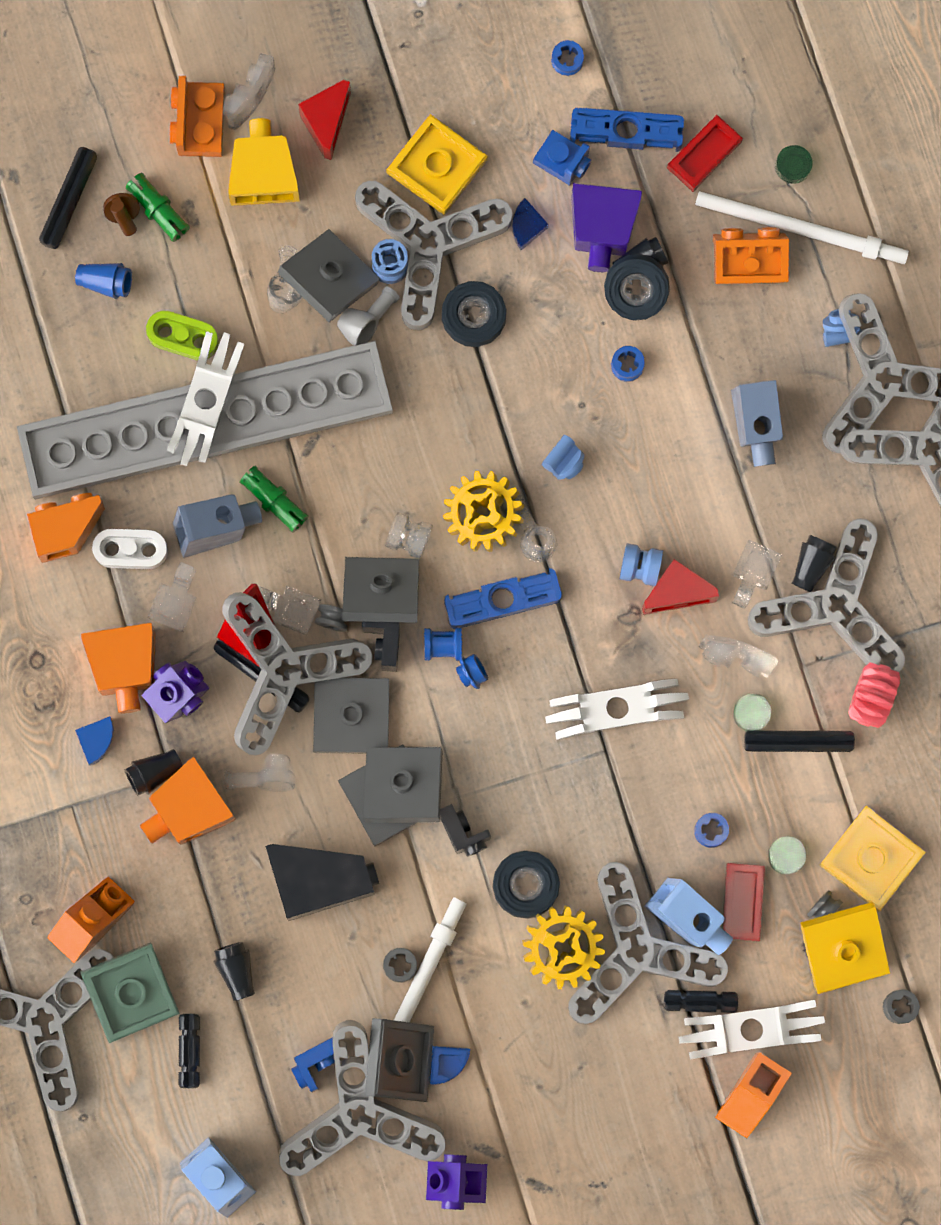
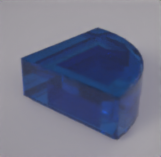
M526 198L516 208L512 223L513 237L520 250L524 249L549 227V224Z

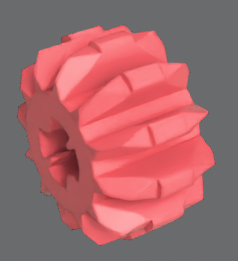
M872 662L867 664L862 670L852 696L848 711L850 718L868 727L879 728L886 723L900 684L899 672L883 664L878 665Z

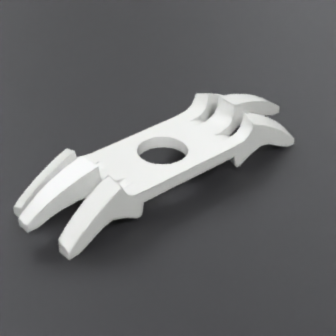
M206 332L181 415L167 448V451L174 453L183 435L184 428L189 430L181 460V465L184 466L188 465L193 455L200 433L204 434L205 438L199 462H206L223 404L244 347V343L237 342L227 370L222 369L230 334L225 332L211 365L206 364L213 334ZM201 390H209L215 394L216 404L210 409H201L195 403V395Z
M677 679L653 681L643 685L590 694L570 695L549 700L550 707L580 703L581 708L578 707L545 717L546 724L574 720L584 721V724L555 732L556 740L597 730L645 722L684 719L683 711H657L654 713V708L689 700L688 693H665L651 696L650 691L678 686ZM615 697L624 699L628 704V713L620 719L611 717L606 709L608 701Z
M815 1000L753 1011L684 1018L685 1026L714 1024L715 1029L678 1038L679 1044L717 1041L718 1047L689 1052L690 1059H697L730 1052L822 1041L821 1034L789 1036V1031L825 1023V1018L821 1016L787 1019V1013L816 1007ZM747 1019H755L762 1025L763 1033L756 1041H748L741 1034V1025Z

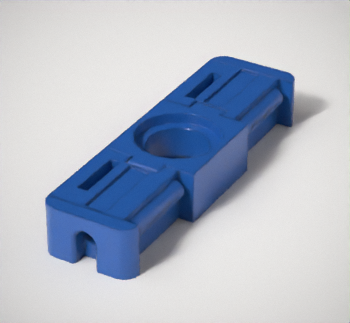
M575 108L572 111L570 141L574 143L576 139H579L580 142L605 143L606 141L608 142L607 147L642 150L644 144L646 147H676V152L681 150L683 142L684 118L680 115ZM625 121L632 122L637 128V133L632 138H623L618 134L617 126Z
M550 568L548 575L545 572L521 578L520 582H518L517 577L483 585L481 586V592L478 589L455 595L453 599L449 598V594L446 595L444 604L451 628H463L559 603L562 594L555 570ZM499 589H506L513 595V604L506 609L496 607L492 601L493 594Z

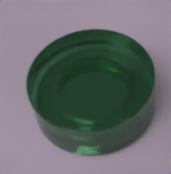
M787 146L777 156L775 163L776 173L780 179L787 183H800L810 174L813 164L812 157L801 146Z
M746 694L734 706V721L744 731H759L768 724L771 718V706L759 694Z
M781 837L773 842L768 850V862L772 869L779 874H794L805 864V847L794 837Z

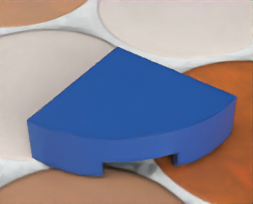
M110 716L75 730L89 766L101 760L110 747L114 734L113 721Z
M433 1046L430 1085L442 1084L455 1078L465 1067L469 1059L470 1049Z

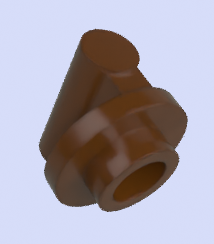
M117 193L107 198L103 205L105 217L111 222L118 223L125 236L135 234L137 227L133 219L137 217L140 211L138 199L129 193Z

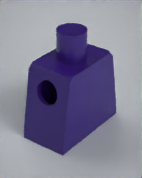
M573 183L571 206L574 248L577 251L589 252L588 270L601 273L608 272L611 255L623 256L626 253L640 206L642 191Z

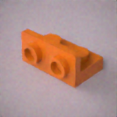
M179 76L178 87H172L171 107L172 109H177V122H170V144H176L179 156L222 157L224 83L188 82L186 76Z
M762 227L758 228V233H743L741 228H724L721 230V234H713L715 284L781 283L789 281V238L785 233H780L779 228Z

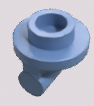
M839 309L831 311L829 316L823 319L825 347L850 343L839 315ZM849 310L850 316H857L859 318L858 315L851 313ZM860 327L854 328L856 333L861 330Z
M563 435L542 462V465L545 469L552 472L558 480L571 479L582 470L584 453L578 449L573 439Z

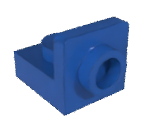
M552 130L535 155L533 164L570 186L576 176L581 179L589 168L592 161L588 158L590 146L583 143L580 147Z
M333 1037L294 1057L297 1066L291 1068L301 1089L308 1086L312 1093L319 1089L309 1070L311 1067L316 1066L319 1072L335 1064Z

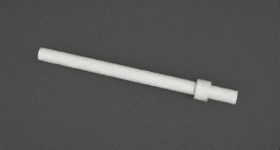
M699 191L695 205L862 252L863 257L873 260L880 257L905 265L909 250L881 243L882 239L868 235L866 239Z
M453 897L441 924L436 923L430 936L433 940L395 1016V1021L410 1022L446 946H451L457 934L454 930L467 905L465 902Z

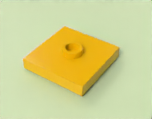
M430 114L386 169V173L445 215L486 163L488 156Z
M866 805L819 865L865 902H873L876 910L879 912L926 852Z
M873 902L800 922L813 983L818 994L890 974L877 910Z

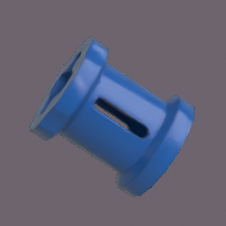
M424 628L425 661H430L432 657H455L456 661H460L462 658V628H456L455 631H431L430 628Z

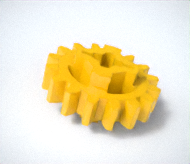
M475 471L474 480L471 482L465 476H462L461 482L463 487L460 489L454 486L450 487V490L455 495L454 499H444V504L451 509V512L445 513L443 519L454 523L447 529L451 535L460 533L457 542L462 546L470 540V547L476 552L481 544H484L488 552H492L493 543L496 541L503 547L507 546L504 537L507 534L516 537L518 534L512 527L514 523L522 524L524 521L522 517L516 514V511L524 509V504L521 501H514L520 494L516 487L507 490L510 481L503 477L497 482V475L492 471L487 475V479H484L479 471ZM487 488L484 493L471 494L475 490ZM504 498L507 504L506 518L501 515L500 508ZM462 505L466 507L467 517L463 521L464 525L460 517ZM482 506L483 508H488L491 512L486 517L479 515L477 509ZM485 529H496V531L490 534L480 535Z
M564 906L562 914H558L554 907H550V917L545 919L539 913L536 915V919L539 922L537 928L527 925L526 929L532 935V938L522 940V945L530 948L531 952L525 954L523 958L525 962H535L530 969L533 976L540 972L544 973L542 976L543 984L547 985L553 978L558 989H562L564 980H569L573 988L578 987L577 977L582 976L589 981L591 977L587 970L590 967L600 969L601 965L595 960V955H603L605 950L596 946V942L601 941L604 937L602 933H592L597 923L594 919L584 923L585 912L581 909L575 916H572L569 906ZM567 922L561 930L555 932L547 930L554 924ZM581 930L584 931L587 937V952L580 948L578 938L581 935ZM568 938V944L572 947L571 952L563 951L557 957L559 951L556 949L555 943L557 941L564 943ZM539 943L546 946L549 956L546 959L545 965L539 956ZM574 962L579 964L577 968L571 971L559 972L564 965Z

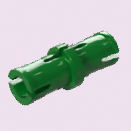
M144 173L134 176L143 189L140 190L132 180L127 183L125 189L138 199L139 203L145 208L144 214L149 220L154 219L170 237L172 242L179 240L181 237L172 225H175L183 235L189 231L190 226L170 206V199L166 195L161 196L148 181Z
M256 465L249 469L251 473L248 474L246 472L239 483L244 485L263 503L261 506L266 512L271 511L294 533L299 529L298 525L302 526L309 516L286 496L287 491L282 486L277 488L258 470L259 468Z

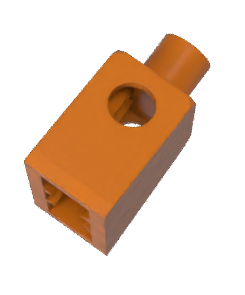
M152 623L82 633V642L101 695L116 694L118 713L120 714L140 711L138 690L148 689L154 683L155 628Z
M192 757L150 796L149 800L158 813L140 824V827L152 844L171 832L177 842L182 845L223 827L236 819L196 759Z

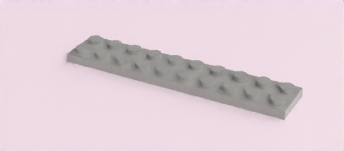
M371 341L234 374L207 458L393 414L376 342ZM190 385L17 426L33 498L39 499L180 465L189 430L184 428L183 435L174 453L167 451V448L181 415ZM201 390L195 395V403L201 409H210L216 404V396L209 390ZM200 433L198 443L189 462L199 460L205 438L204 434Z

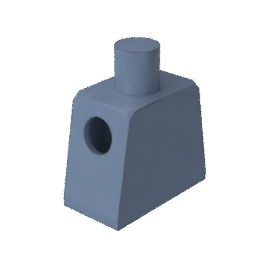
M776 380L743 384L733 388L731 394L740 446H751L754 467L776 464L773 442L783 440ZM755 420H759L764 424L765 431L763 434H758L755 431Z
M233 494L178 506L173 527L182 557L186 558L240 541L245 527L262 523V515L257 501L238 505L236 496ZM218 520H223L227 524L221 523Z

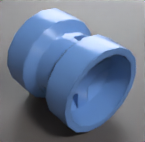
M385 239L379 242L372 251V271L380 278V282L395 284L401 281L407 274V250L399 241Z
M627 543L619 579L625 581L639 579L645 585L656 586L663 550L652 548L649 551L640 550L638 545ZM642 560L640 569H637L638 561Z

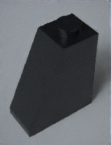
M278 844L265 846L288 921L375 895L373 886L379 884L374 864H366L362 855Z

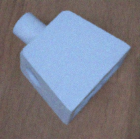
M667 877L644 906L692 946L702 948L706 944L716 954L720 955L729 947L733 940V937L720 927L725 917L682 879ZM698 915L699 923L697 927H694L693 920Z
M209 1137L180 1162L183 1173L214 1209L227 1218L256 1193L254 1188Z

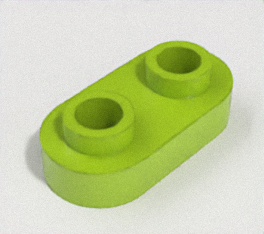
M159 311L154 313L146 324L148 339L158 349L198 360L202 348L195 347L194 341L197 338H204L206 332L213 334L207 359L212 357L218 349L217 333L206 322L170 311ZM163 327L172 329V333L168 337H161L159 331Z

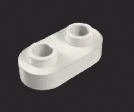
M106 529L95 537L92 544L96 560L108 568L154 569L165 561L168 554L164 538L152 530ZM111 544H116L119 546L118 553L113 556L107 555L106 548ZM148 545L156 548L155 554L151 557L143 555V549Z

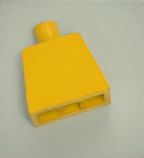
M256 118L250 120V137L237 138L234 141L228 189L231 206L300 202L298 184L286 136H272L271 120Z

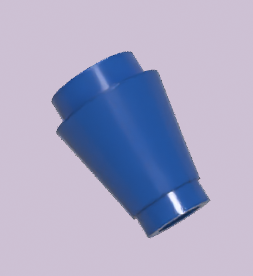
M122 263L79 264L75 274V283L77 286H83L108 297L118 299L120 296H128L132 285V271L130 268L124 267Z

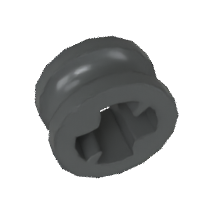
M325 604L319 605L318 610L321 612V616L315 619V624L335 631H347L348 626L345 624V621H342V608Z
M828 890L806 915L809 918H817L835 913L843 902L840 899L834 900L831 896L832 892Z
M396 948L385 956L383 969L390 980L404 983L415 975L417 961L411 951L405 948ZM396 955L406 956V962L411 964L410 971L407 973L404 970L403 976L395 975V969L389 966L392 958L397 960Z
M908 990L893 991L884 999L883 1012L886 1018L893 1023H909L919 1014V1000L915 994ZM905 997L909 1001L906 1005L911 1006L910 1012L902 1013L898 1017L894 1013L897 1008L892 1009V1003Z

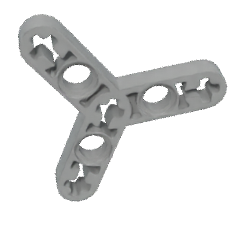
M377 181L363 182L355 194L356 206L360 213L410 251L401 313L404 324L413 330H423L433 321L443 256L501 235L509 229L512 222L511 207L501 199H490L431 222ZM375 192L379 193V203L387 208L383 218L379 217L382 214V210L375 203H370L368 206L365 205V193L368 195H373ZM493 209L498 214H505L502 216L501 224L496 225L494 220L484 222V231L479 232L475 215H479L481 222L490 217V211ZM394 213H406L411 220L409 226L401 230L393 228L389 220ZM458 221H466L472 226L473 231L467 238H457L452 233L453 225ZM417 224L421 225L418 228V233L424 238L435 237V249L430 246L425 250L422 249V240L415 234H413L411 240L407 238L414 232ZM428 269L434 276L433 281L427 286L417 285L412 279L416 270ZM416 294L423 295L422 309L428 313L427 315H421L420 320H413L412 313L407 312L408 310H414ZM430 294L432 295L431 298H428V297L424 296V295H430Z
M860 293L846 296L839 306L841 321L864 376L823 431V443L828 450L834 453H841L840 443L835 446L836 437L832 433L834 430L842 431L849 422L842 419L844 415L850 421L860 424L859 429L868 430L893 396L939 402L941 399V389H937L938 382H941V376L938 380L937 373L941 374V368L898 363L874 302L867 295ZM854 300L857 304L865 305L866 310L861 312V317L864 323L872 321V328H864L857 333L855 332L854 328L862 325L857 316L849 315V310L853 308L852 302ZM870 333L876 335L880 341L879 350L873 355L866 354L861 346L864 336ZM885 367L887 368L888 375L902 376L901 369H905L906 371L902 378L903 392H899L901 387L899 383H886L883 389L882 382L876 381V375L883 373ZM918 372L924 373L929 379V386L923 393H916L911 387V379ZM860 397L867 398L872 405L870 414L865 418L857 417L853 411V404ZM850 426L845 435L850 431L857 430L856 427ZM856 436V440L849 443V449L853 450L857 446L860 437Z
M941 399L921 431L853 430L844 435L841 440L840 451L842 456L848 462L855 464L919 466L941 507V488L938 483L941 467H938L932 473L930 466L937 463L932 455L925 456L922 452L927 447L925 440H928L930 443L937 442L939 448L935 451V455L939 462H941ZM856 436H858L861 443L873 444L875 443L874 436H879L876 446L878 458H873L875 450L862 451L859 457H857L855 450L849 449V443L854 442ZM891 437L900 439L904 445L903 454L899 458H891L885 452V443Z
M856 519L850 522L842 534L825 589L757 603L748 615L750 630L760 637H769L831 625L866 665L870 662L878 664L882 658L876 650L871 655H868L865 651L871 648L880 638L884 643L878 649L884 655L894 654L896 658L892 663L895 668L892 670L900 672L905 662L903 651L857 600L877 541L876 527L866 519ZM859 528H863L865 530L864 536L869 538V541H863L857 553L859 555L864 554V559L856 554L843 552L844 548L848 551L853 549L855 537L850 535V532L856 533ZM850 561L856 564L859 574L855 580L848 581L839 575L838 568L842 562ZM833 597L835 600L843 598L846 602L843 609L849 616L854 610L858 613V616L853 618L846 628L841 625V622L846 617L839 610L834 613L829 610L832 604L829 598ZM798 602L807 604L811 609L810 619L805 622L796 621L791 615V607ZM784 605V619L787 626H782V618L771 621L769 628H764L763 623H756L755 619L759 617L761 610H766L768 616L777 615L780 613L778 606ZM857 623L867 624L872 630L871 640L866 643L856 641L852 636L853 626Z
M236 592L229 595L224 601L222 608L225 620L261 668V672L234 733L237 746L249 755H260L269 748L296 685L359 675L364 673L372 663L371 650L367 645L356 639L290 648L258 601L252 596ZM239 602L248 605L245 608V612L251 620L255 621L254 623L249 625L240 616H234L238 612L236 605ZM260 630H268L271 634L270 644L264 649H256L253 644L255 634ZM352 649L361 653V656L355 659V665L347 660L337 661L335 654L340 657L352 655ZM317 653H324L327 658L325 668L320 672H312L310 669L311 658ZM281 660H284L290 665L300 664L303 674L301 675V671L297 668H290L285 670L282 677V675L275 672V668L280 667L282 664ZM267 693H274L277 699L276 706L270 712H262L259 708L261 697ZM254 714L263 720H267V725L253 719ZM256 731L260 735V739L258 742L252 741L250 743L245 738L246 734Z
M611 862L600 870L597 878L598 887L617 948L603 962L600 969H597L590 976L591 979L586 981L571 997L568 1011L574 1021L585 1025L596 1021L642 971L707 987L716 986L726 978L728 965L721 955L712 951L650 937L632 875L624 864ZM615 869L617 875H624L625 880L620 883L622 895L630 891L632 898L620 899L610 904L608 897H615L616 893L612 885H605L604 879L609 877V870ZM621 905L631 906L636 912L634 924L626 927L618 924L615 919L616 909ZM641 927L643 935L637 934L635 938L639 947H646L647 953L642 955V962L637 963L634 957L628 958L626 955V951L631 949L629 937L622 941L619 933H630ZM677 950L683 955L684 965L679 971H669L664 967L663 956L667 951ZM690 953L698 955L695 963L707 964L709 959L715 960V967L720 968V975H713L711 980L705 979L706 974L704 971L693 969V977L687 976L686 972L691 965ZM610 968L617 970L622 977L620 987L612 991L605 989L600 982L602 972ZM593 983L598 992L608 997L609 1000L603 1004L599 997L592 1005V1009L595 1011L594 1015L584 1014L580 1017L576 1013L579 1008L576 1000L578 998L584 1001L587 1000L594 993L587 989V987Z
M96 949L87 953L39 1000L0 989V1002L3 999L11 998L18 1005L16 1016L11 1020L0 1018V1025L28 1033L44 1102L50 1109L55 1111L71 1109L79 1098L78 1085L64 1025L91 998L84 981L77 977L76 973L93 967L91 963L93 958L103 960L105 957L107 960L114 958L106 950ZM70 982H75L82 988V997L75 1004H67L61 997L62 988ZM44 1009L46 1014H53L54 1021L48 1023L50 1035L58 1032L59 1040H46L38 1045L37 1037H45L42 1026L34 1024V1019L39 1017V1010ZM49 1046H57L63 1053L62 1062L55 1068L45 1066L42 1061V1053ZM67 1069L68 1077H60L63 1088H70L71 1095L65 1097L66 1104L60 1105L59 1100L51 1099V1093L56 1091L55 1079L47 1082L45 1074H58Z
M346 1020L338 1024L333 1031V1051L339 1103L282 1144L279 1153L282 1170L292 1176L306 1174L359 1135L420 1160L432 1161L439 1158L444 1152L446 1145L444 1132L441 1127L377 1100L373 1096H365L369 1057L366 1030L361 1023L354 1020ZM353 1031V1036L356 1038L360 1037L361 1039L355 1040V1057L348 1058L347 1044L345 1041L339 1040L345 1038V1032ZM358 1067L362 1069L365 1073L363 1082L358 1085L346 1083L343 1079V1074L348 1068ZM359 1105L364 1106L365 1114L372 1118H375L376 1111L381 1112L377 1117L376 1128H371L372 1119L365 1116H360L358 1120H353L352 1112L349 1109L356 1110ZM391 1118L399 1119L404 1124V1130L397 1136L387 1135L382 1130L386 1120ZM323 1126H332L339 1135L334 1142L325 1144L318 1140L316 1136L317 1131ZM411 1126H415V1135L426 1139L429 1134L434 1135L437 1145L430 1144L427 1149H423L422 1141L411 1136V1142L407 1143L406 1140L409 1138ZM309 1137L313 1148L311 1147L303 1154V1163H299L297 1160L289 1162L290 1151L302 1152L307 1148L308 1141L306 1138Z

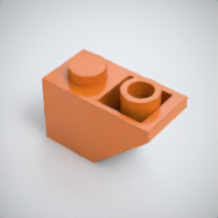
M92 493L78 494L71 498L70 503L57 506L56 502L44 503L36 506L35 512L27 514L37 555L42 563L79 553L105 510L100 495L93 496Z
M108 876L65 911L47 938L75 963L108 933L133 906L135 901Z
M760 1052L755 1053L715 1118L743 1137L748 1138L770 1109L792 1073Z

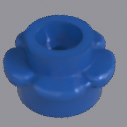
M472 654L467 658L462 656L460 659L461 665L456 667L460 680L466 687L472 685L475 689H479L480 684L488 680L483 664L476 654Z

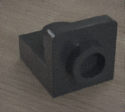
M362 621L363 633L383 634V639L376 638L375 660L381 661L382 671L397 672L400 623Z
M452 804L440 809V819L456 854L465 852L466 856L469 857L487 848L485 842L491 839L488 829L467 838L465 833L470 831L471 828L463 810L455 812Z

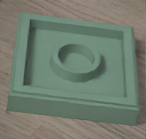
M151 942L80 972L108 1043L180 1014Z

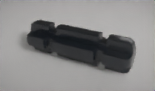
M668 990L664 993V1009L666 1011L685 1009V1012H716V1010H721L722 1013H734L738 1009V995L736 992H721V994H717V991H686L681 993V990Z
M192 1013L181 1014L179 1016V1030H182V1035L179 1036V1067H181V1072H178V1085L183 1089L198 1088L200 1085V1072H197V1066H200V1036L197 1035V1030H200V1017L198 1014Z

